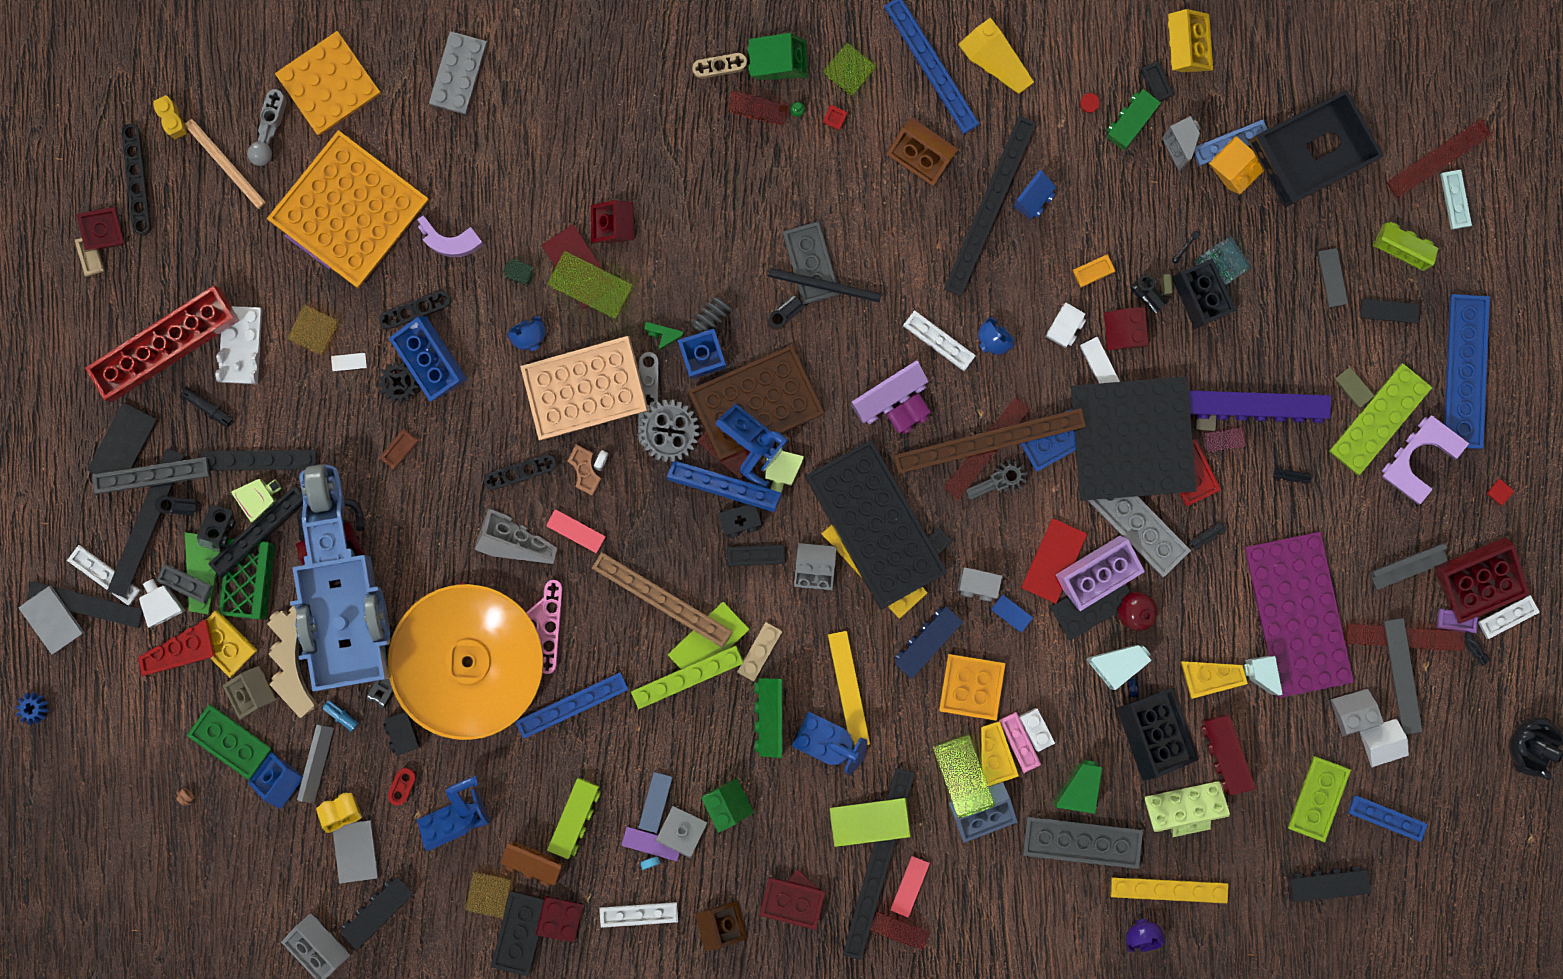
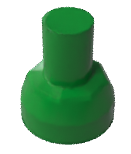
M794 102L790 107V112L794 117H801L805 113V106L801 102Z

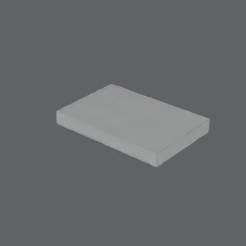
M51 585L18 607L51 655L85 633Z
M372 820L354 822L333 831L339 884L379 878Z

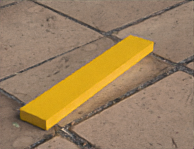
M847 631L829 634L828 638L847 731L853 738L854 748L860 738L866 739L867 745H869L870 741Z

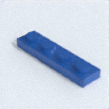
M1356 795L1353 796L1347 812L1419 842L1422 841L1428 826L1424 822Z

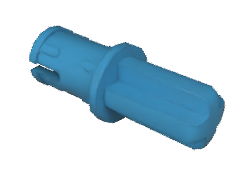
M331 700L324 704L323 710L335 718L336 723L340 722L350 732L359 724L358 721L346 713V710H342Z

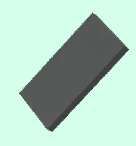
M819 221L782 232L794 273L837 283ZM797 284L803 305L840 295L839 293Z

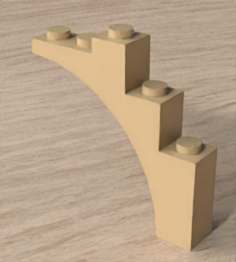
M292 606L289 609V615L286 611H276L270 616L269 619L271 621L267 623L282 640V642L277 641L270 648L272 651L269 653V656L283 670V672L279 671L271 678L273 681L269 685L301 719L305 718L318 704L309 693L302 677L299 665L300 642L297 638L295 626L296 609Z

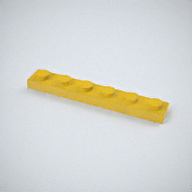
M1111 877L1110 897L1228 903V883Z

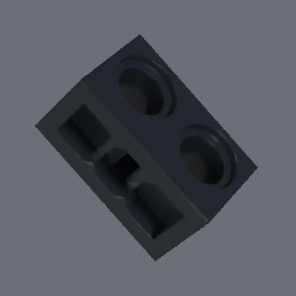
M211 504L197 535L198 545L221 552L222 547L228 543L230 529L233 530L236 523L233 511ZM220 518L225 519L223 522H217ZM218 535L216 539H210V536Z

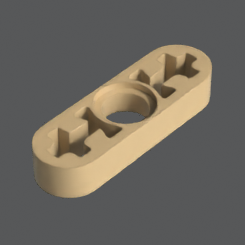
M734 53L697 60L692 67L693 74L697 78L702 79L741 72L747 66V59L741 53ZM736 58L744 61L740 67H737V64H732V69H728L727 59H730V63L736 62ZM717 61H722L725 63V68L718 71L714 68V64ZM711 62V68L713 72H710L709 69H704V73L700 74L699 71H696V69L699 68V65H702L703 68L709 67L708 63Z

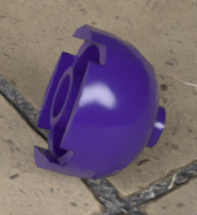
M1147 919L1137 920L1136 924L1131 926L1126 934V944L1129 952H1135V949L1138 948L1141 949V952L1161 948V944L1166 945L1162 929L1159 925L1148 922Z

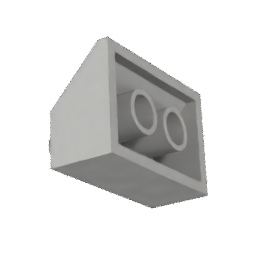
M1191 116L1170 126L1162 137L1179 171L1183 170L1192 159L1200 134L1199 124Z
M311 913L281 941L315 979H327L350 956L345 947L341 946Z

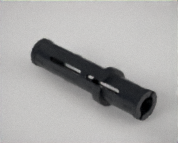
M188 386L180 393L181 397L209 415L208 418L211 420L215 419L225 428L230 427V421H234V418L223 412L221 407L218 405L214 406Z

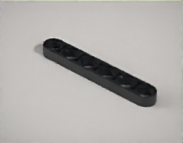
M127 124L122 128L121 134L131 222L134 232L144 236L151 231V218L141 132L137 126ZM130 128L136 130V135L133 138H128L126 135L127 130ZM131 147L138 148V154L134 157L128 154ZM135 165L140 167L138 175H132L130 172L131 168ZM136 184L142 185V191L139 194L133 193V187ZM137 203H143L145 206L141 213L135 211ZM144 221L147 227L144 231L140 232L137 230V224Z

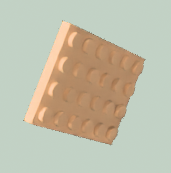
M630 336L520 366L539 440L649 411Z

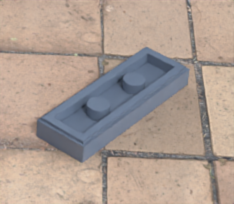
M657 772L653 773L638 828L654 833L658 832L672 776Z

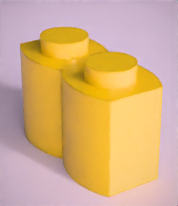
M166 95L154 100L155 112L161 117V123L165 132L173 139L186 135L187 128L185 127V122L179 117L177 105Z
M342 793L334 801H324L316 808L322 829L326 833L336 831L344 825L354 823L362 818L357 800L352 793Z

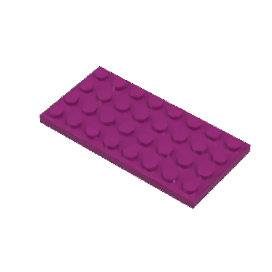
M1321 532L1244 547L1267 654L1276 658L1283 694L1276 695L1277 698L1354 683Z

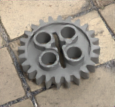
M662 400V405L659 402H655L656 408L648 406L650 412H643L646 418L639 419L643 422V425L637 426V428L642 429V432L638 433L637 436L643 437L639 443L646 444L643 450L647 451L650 449L649 456H653L656 453V460H659L661 456L664 462H667L668 457L670 461L674 462L675 456L681 460V454L688 456L687 449H694L691 443L698 442L694 439V436H699V433L695 432V429L699 428V426L694 425L697 418H691L694 413L693 411L686 412L688 409L687 405L681 408L682 402H677L676 405L674 400H670L669 404L667 400ZM659 415H662L664 417V422L662 425H659L657 423V417ZM678 417H680L683 422L681 427L679 428L675 425V421ZM658 427L666 429L669 428L674 430H683L685 433L676 434L653 431L652 428ZM657 434H660L662 437L659 444H656L654 441ZM678 436L680 444L675 447L673 439Z

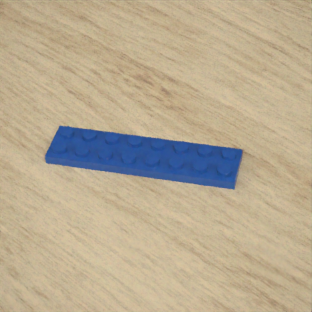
M1451 294L1449 298L1444 425L1469 443L1466 448L1483 449L1490 296Z

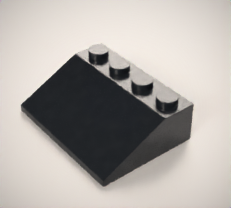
M1173 687L1117 707L1142 781L1158 778L1199 760Z

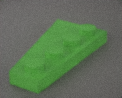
M185 532L187 574L214 586L207 604L188 596L189 611L210 615L217 573L208 563L220 552L199 546L197 541L198 534Z

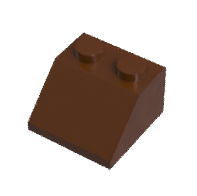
M738 901L695 913L705 951L721 949L747 939Z

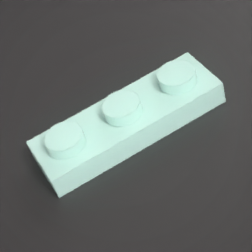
M1461 170L1441 173L1451 230L1472 226Z

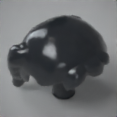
M1532 717L1521 722L1514 730L1509 741V752L1513 759L1512 765L1516 771L1550 780L1552 774L1546 768L1549 761L1551 760L1557 764L1563 758V750L1558 749L1560 745H1563L1561 730L1548 718Z

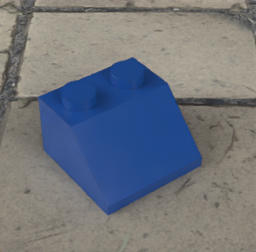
M1039 170L1018 197L1013 207L1030 220L1034 216L1038 218L1044 210L1043 204L1046 201L1050 203L1056 195L1053 192L1056 186L1043 171Z
M715 329L678 340L690 380L726 368Z
M270 752L248 784L264 801L281 809L300 785L303 777L295 768Z

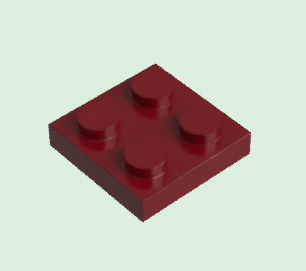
M115 207L76 214L85 252L124 245Z
M545 896L535 934L574 943L583 904Z

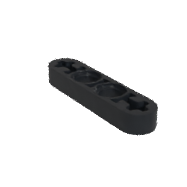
M445 291L432 293L382 313L379 322L385 329H394L411 322L418 316H427L449 307L451 297ZM440 295H442L443 297H447V299L444 300L445 304L442 305L440 302L435 303L436 308L433 309V304L430 301L431 298H433V301L435 302L439 300ZM421 302H428V311L421 312L419 310ZM410 309L412 313L410 318L403 319L401 316L402 310ZM395 312H397V316L401 320L398 322L397 319L391 321V325L384 323L386 316L390 318L396 317Z
M543 455L488 473L484 478V484L488 489L497 490L552 472L556 468L557 463L551 455ZM546 458L549 461H553L550 464L551 468L548 469L546 466L540 467L542 471L538 472L536 461H539V464L545 463ZM527 464H532L535 467V471L531 475H527L524 472V467ZM509 470L516 472L517 476L513 481H509L506 478V473ZM499 473H502V478L505 481L504 484H502L501 480L495 482L496 486L488 484L491 476L497 479L500 478Z

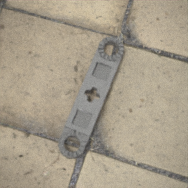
M646 352L639 359V375L645 398H647V395H650L654 399V402L647 406L656 408L655 402H658L659 361L654 353ZM652 357L654 365L646 367L643 363L645 358ZM643 412L639 413L638 426L643 425V422L639 419L646 418ZM653 427L652 430L658 431V427ZM658 434L654 438L655 443H657ZM638 436L640 442L643 439L642 436Z

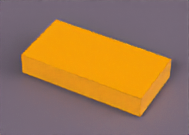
M1108 254L1073 270L1080 288L1115 272Z

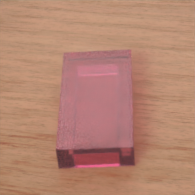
M1243 428L1204 433L1206 453L1245 447Z

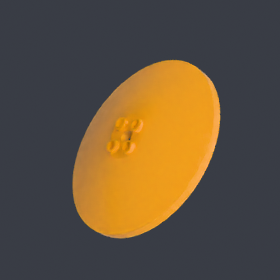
M469 584L441 588L417 601L398 623L392 636L388 653L390 683L404 711L426 730L442 737L459 740L478 739L493 735L518 720L531 705L537 694L544 665L543 649L539 634L534 623L523 608L499 591ZM470 656L473 659L471 667L463 665L464 657Z

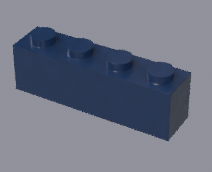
M947 606L943 609L939 607L933 614L935 618L932 622L929 623L927 621L920 628L922 633L918 637L914 635L907 643L909 647L905 651L900 650L894 657L896 660L894 664L910 679L921 670L963 623Z

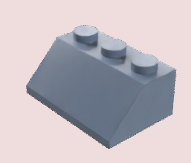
M1003 782L949 802L963 843L1017 823L1010 797Z

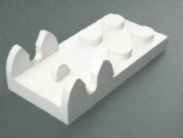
M231 306L240 321L221 332L220 351L216 357L217 362H219L216 380L220 383L258 384L262 308Z

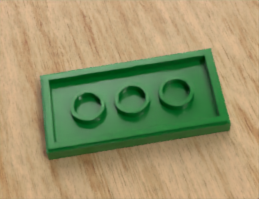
M211 704L207 706L186 735L248 780L253 777L273 749Z

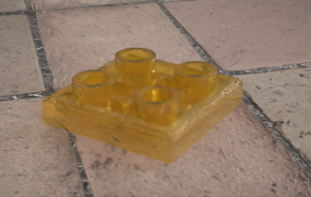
M303 305L287 339L323 356L339 321Z
M473 872L465 911L503 918L512 879Z

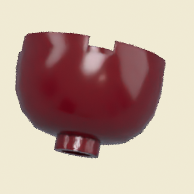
M1132 592L1122 599L1121 607H1118V618L1124 626L1131 630L1143 631L1154 624L1157 619L1158 610L1155 601L1151 597L1141 592Z

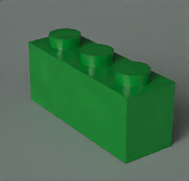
M1144 89L1140 93L1135 92L1129 100L1132 102L1129 108L1124 107L1118 115L1120 117L1117 123L1113 121L1106 130L1109 132L1106 138L1123 151H1125L1161 104L1160 101Z

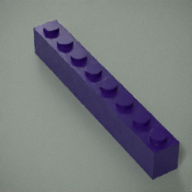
M1188 391L1190 415H1198V419H1209V416H1217V420H1229V417H1236V420L1247 421L1248 417L1255 418V421H1267V418H1274L1275 422H1286V419H1294V422L1304 423L1305 419L1313 420V423H1324V420L1330 419L1331 395Z

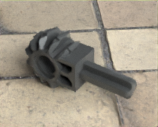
M1007 460L1008 467L1004 463H1000L1003 470L996 469V473L990 475L989 480L966 490L969 499L972 500L992 490L998 492L1004 489V491H1007L1009 486H1011L1012 492H1015V485L1022 489L1019 481L1022 483L1027 482L1026 479L1021 478V476H1026L1027 472L1021 473L1020 470L1025 466L1021 465L1017 468V460L1013 466H1011V460ZM1008 471L1015 472L1016 479L1014 481H1009L1006 478Z

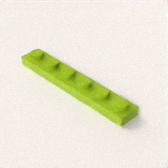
M737 645L637 688L631 691V694L638 709H641L744 664Z

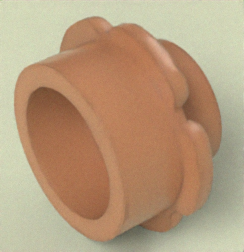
M183 788L181 791H177L178 797L176 799L180 804L184 806L192 804L195 797L188 789Z

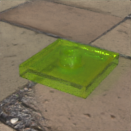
M846 43L824 69L823 73L849 95L853 96L875 70L876 66L850 44Z

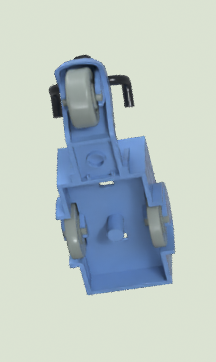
M330 465L306 467L299 476L303 495V507L297 514L299 540L305 541L307 556H304L305 565L292 567L298 600L290 601V605L296 609V633L303 648V653L299 656V660H308L312 691L389 679L385 645L390 644V627L385 599L381 588L375 585L371 556H355L352 549H347L343 525L344 506L353 508L355 512L356 530L362 531L364 529L362 508L356 501L343 497L340 476L335 467ZM340 579L341 587L330 589L329 581ZM350 639V647L340 648V640Z

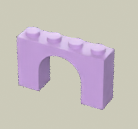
M1432 415L1429 419L1425 417L1418 425L1421 429L1417 434L1413 432L1406 440L1409 443L1406 448L1403 449L1401 447L1394 455L1397 458L1394 463H1388L1382 470L1385 473L1382 476L1383 479L1418 505L1424 501L1432 491V488L1412 473L1409 466L1411 453L1419 446L1434 445L1456 460L1469 444Z

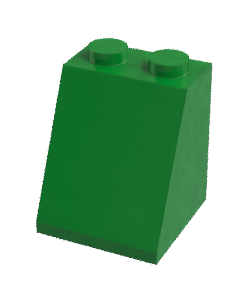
M792 33L749 39L748 54L750 56V64L748 70L751 77L757 80L808 78L805 39Z
M1084 760L1083 763L1078 762L1053 800L1052 805L1056 808L1095 814L1102 767L1097 765L1098 762Z
M738 778L703 794L701 797L718 833L736 825L754 813Z

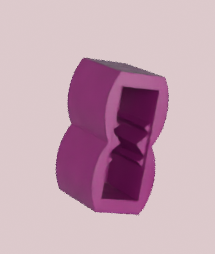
M918 393L887 413L886 416L898 434L901 432L906 434L914 429L912 427L914 423L919 422L921 424L929 419L928 414L931 411Z

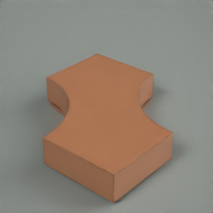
M576 444L568 459V462L574 466L577 472L575 487L593 496L601 481V478L594 473L591 460L594 453Z

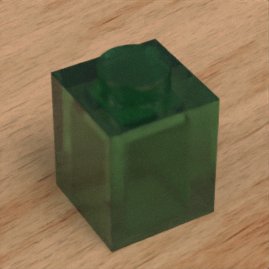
M511 258V261L505 264L503 272L506 279L528 287L535 269L530 265Z

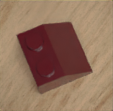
M612 200L590 205L591 243H621L634 240L633 202Z
M1145 307L1127 308L1104 313L1107 351L1137 349L1148 346Z

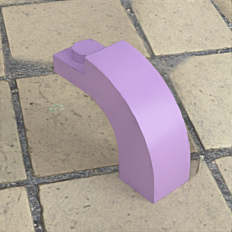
M424 215L417 219L420 223L418 228L424 236L428 233V236L422 240L432 250L441 255L462 257L472 254L484 246L471 227L459 236L447 238L439 235Z

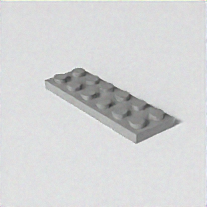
M1138 496L1087 500L1122 537L1129 540L1131 546L1162 578L1191 551Z

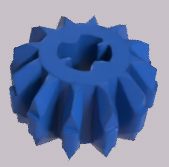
M32 692L31 695L25 693L24 699H18L21 705H15V708L20 710V712L16 713V716H22L20 722L27 721V725H32L33 722L40 724V719H46L43 713L49 712V709L44 708V706L49 702H42L43 695L37 697L36 692ZM34 706L35 709L30 712L29 709Z

